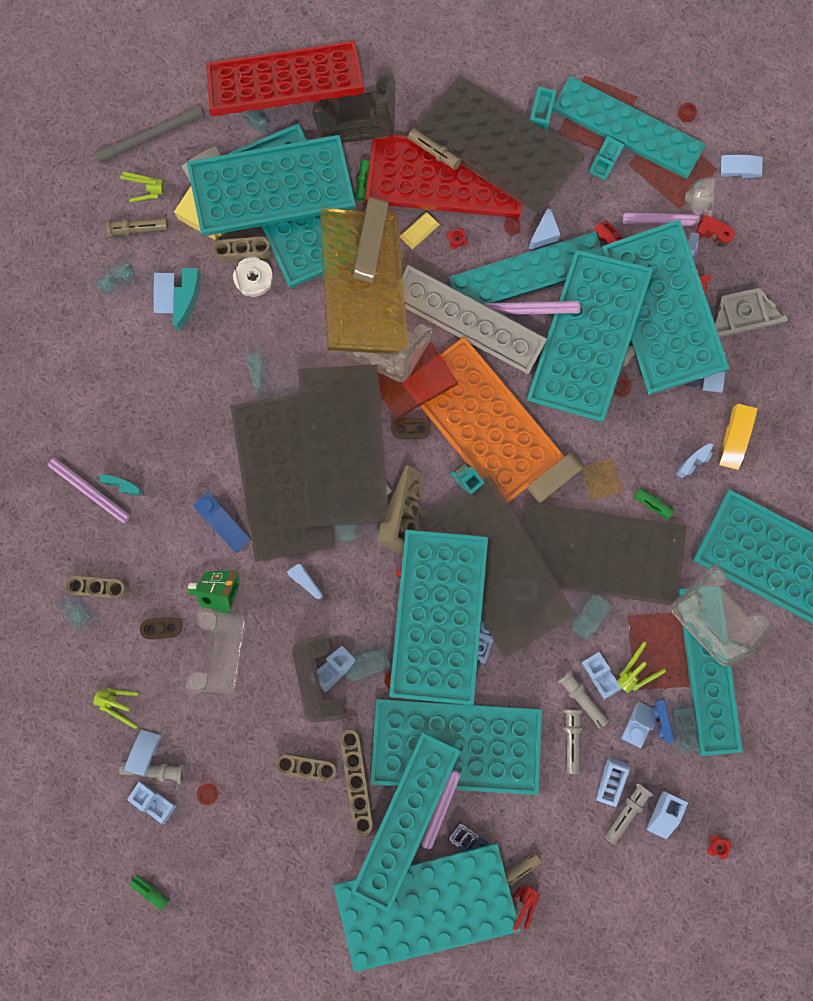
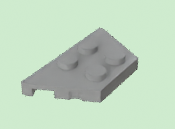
M760 288L722 296L719 299L715 327L720 338L783 324L788 319L776 310V305L766 297V294Z

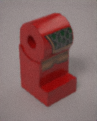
M706 214L695 233H699V240L702 237H706L714 241L718 247H726L735 236L734 230L730 226Z

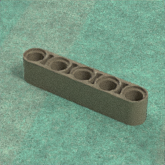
M370 196L368 198L352 274L354 279L369 283L373 281L388 208L387 201Z
M348 729L342 734L340 742L353 827L357 834L367 835L372 830L373 817L361 739L356 730ZM348 733H352L356 737V742L352 745L347 744L345 741V736ZM352 754L359 757V764L351 765L348 762V757ZM359 776L362 778L363 784L356 787L352 784L351 778ZM358 797H362L366 801V805L362 808L357 807L354 803V800ZM366 819L369 822V827L361 829L358 826V821Z

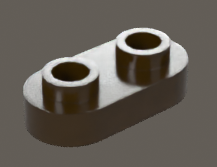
M399 418L392 423L391 432L397 439H425L431 432V425L423 418ZM400 426L405 428V431L402 433L397 431ZM420 426L425 429L422 433L417 431V428Z
M175 617L147 619L140 626V634L149 640L174 638L182 631V623ZM170 624L175 625V630L172 632L169 630ZM153 625L155 627V631L153 633H150L148 629L150 626Z

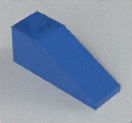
M209 492L193 504L194 508L235 553L251 540Z

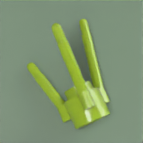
M125 171L120 176L123 180L145 183L147 192L151 193L131 198L129 202L158 199V196L164 193L163 179Z
M646 642L641 644L626 668L619 674L621 677L617 680V683L627 693L632 689L637 691L641 686L666 672L665 669H662L638 682L639 679L636 675L647 663L643 662L633 672L629 671L645 648Z
M107 688L106 691L99 689L94 697L93 704L99 706L100 710L106 711L125 724L137 729L138 726L110 708L114 706L121 710L130 711L129 707L115 702L116 697L113 694L138 696L139 693Z

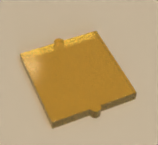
M613 459L602 462L595 461L594 464L583 466L582 474L590 501L602 497L608 498L610 495L622 492Z

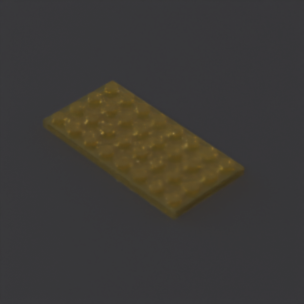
M321 208L320 225L327 351L407 355L409 347L397 215L386 214L375 275L372 283L352 278L365 212Z

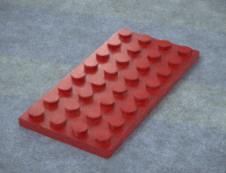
M355 41L206 63L211 117L291 104L297 105L311 101L317 102L324 99H337L339 97L356 96L365 93Z
M374 133L365 198L366 204L370 196L387 201L388 206L520 218L526 147L430 138L440 146L447 147L449 152L461 159L458 168L453 170L444 162L437 161L435 156L409 140L408 136Z

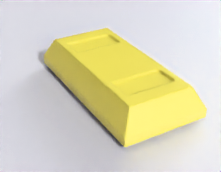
M426 211L399 237L411 249H414L440 223Z

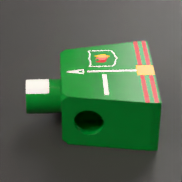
M237 570L205 572L200 583H189L188 594L197 595L201 607L230 612L240 586Z

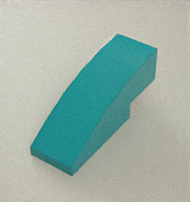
M538 86L524 147L527 149L542 152L557 90Z
M182 268V287H174L173 326L177 331H181L195 307L201 284V273L198 268Z

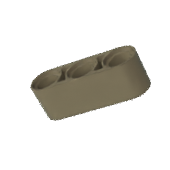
M265 237L224 239L217 241L213 246L217 259L222 263L240 262L248 257L266 260L272 254L270 243ZM262 246L267 247L264 251H258ZM241 248H247L245 252L239 253ZM224 249L228 250L225 254H219Z
M569 453L529 485L527 489L540 504L584 467L572 453Z
M72 576L68 578L65 584L67 592L79 596L123 599L129 593L128 584L116 579ZM77 581H80L81 588L76 591L74 585ZM99 582L101 590L96 593L94 587ZM120 584L122 590L118 595H116L114 592V588L116 585Z
M285 753L276 761L277 770L285 775L330 781L337 774V765L327 759ZM283 758L291 760L292 766L290 769L282 767L281 761ZM307 761L312 764L311 772L303 771V762ZM330 765L333 768V774L330 776L324 775L322 767Z

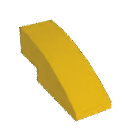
M737 404L733 407L720 456V466L739 470L751 436L758 408Z

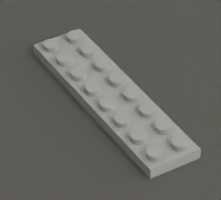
M407 265L391 299L396 304L460 338L465 337L469 343L527 374L530 373L548 339L411 265Z

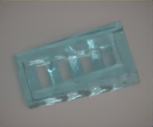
M248 352L246 353L253 390L257 396H261L263 391L264 357L261 353Z

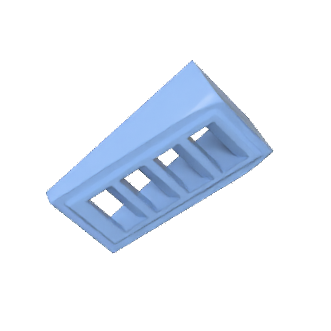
M299 563L287 571L290 577L316 599H323V594L302 564Z
M608 757L596 801L617 807L630 771L627 763ZM615 768L621 770V773L613 771L612 769ZM610 775L618 777L619 781L610 779ZM607 783L617 786L616 790L606 787ZM604 791L615 794L614 798L603 795Z

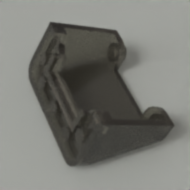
M393 75L380 77L376 83L377 91L315 102L312 114L320 137L340 135L341 143L390 137L395 129V80Z
M330 634L318 635L297 642L292 649L304 715L312 723L335 721L347 717L346 706H342L338 700L333 698L323 700L315 659L325 657L330 646L333 645Z

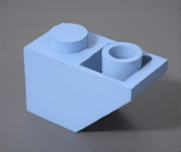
M662 790L646 830L667 839L681 822L688 802Z

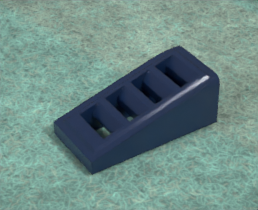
M462 821L458 822L448 836V840L462 851L470 850L476 840L479 843L475 848L482 847V845H490L489 842ZM464 830L466 833L461 838V840L458 841V836ZM471 835L472 839L467 846L463 845L468 836Z

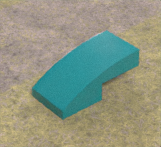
M607 136L589 173L606 181L625 144Z
M100 475V483L119 486V492L122 494L144 496V492L126 480L110 475Z

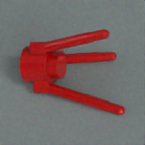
M527 884L524 888L519 886L516 893L512 896L513 902L520 896L519 901L524 904L514 925V932L517 931L528 908H530L524 926L525 930L528 929L535 907L540 900L538 899L540 893Z

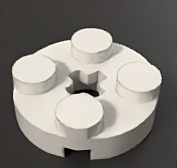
M248 257L239 262L236 271L234 270L233 279L237 289L243 295L257 297L263 295L271 288L273 274L268 263L257 257ZM251 273L258 275L255 281L248 280L251 277Z

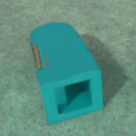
M463 463L450 473L454 481L469 494L474 493L484 484L477 471L471 466L468 468Z

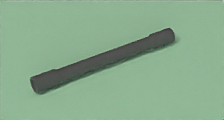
M197 106L113 146L103 148L95 152L100 163L105 162L124 151L180 126L201 119L204 115L200 106Z

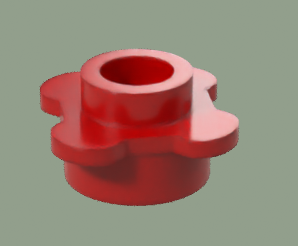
M455 229L447 233L451 249L455 250L457 247L468 245L464 229Z
M712 835L710 838L711 845L707 848L708 854L711 856L716 855L722 860L727 859L731 841L729 839H721L718 835Z

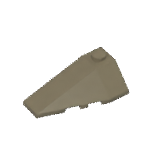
M409 465L405 467L382 519L377 539L378 544L399 552L404 550L405 530L425 531V529H420V517H424V510H421L419 506V499L423 498L422 473Z

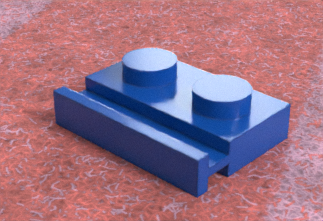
M665 698L656 699V705L653 706L655 718H660L661 726H658L660 739H665L666 744L674 743V735Z

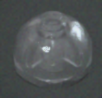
M716 177L700 178L692 184L690 191H686L685 203H689L693 214L701 217L713 216Z

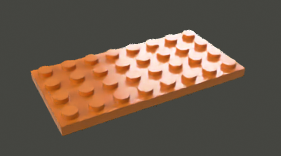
M462 337L402 384L404 389L464 462L477 471L484 481L483 485L502 508L565 457L465 337Z

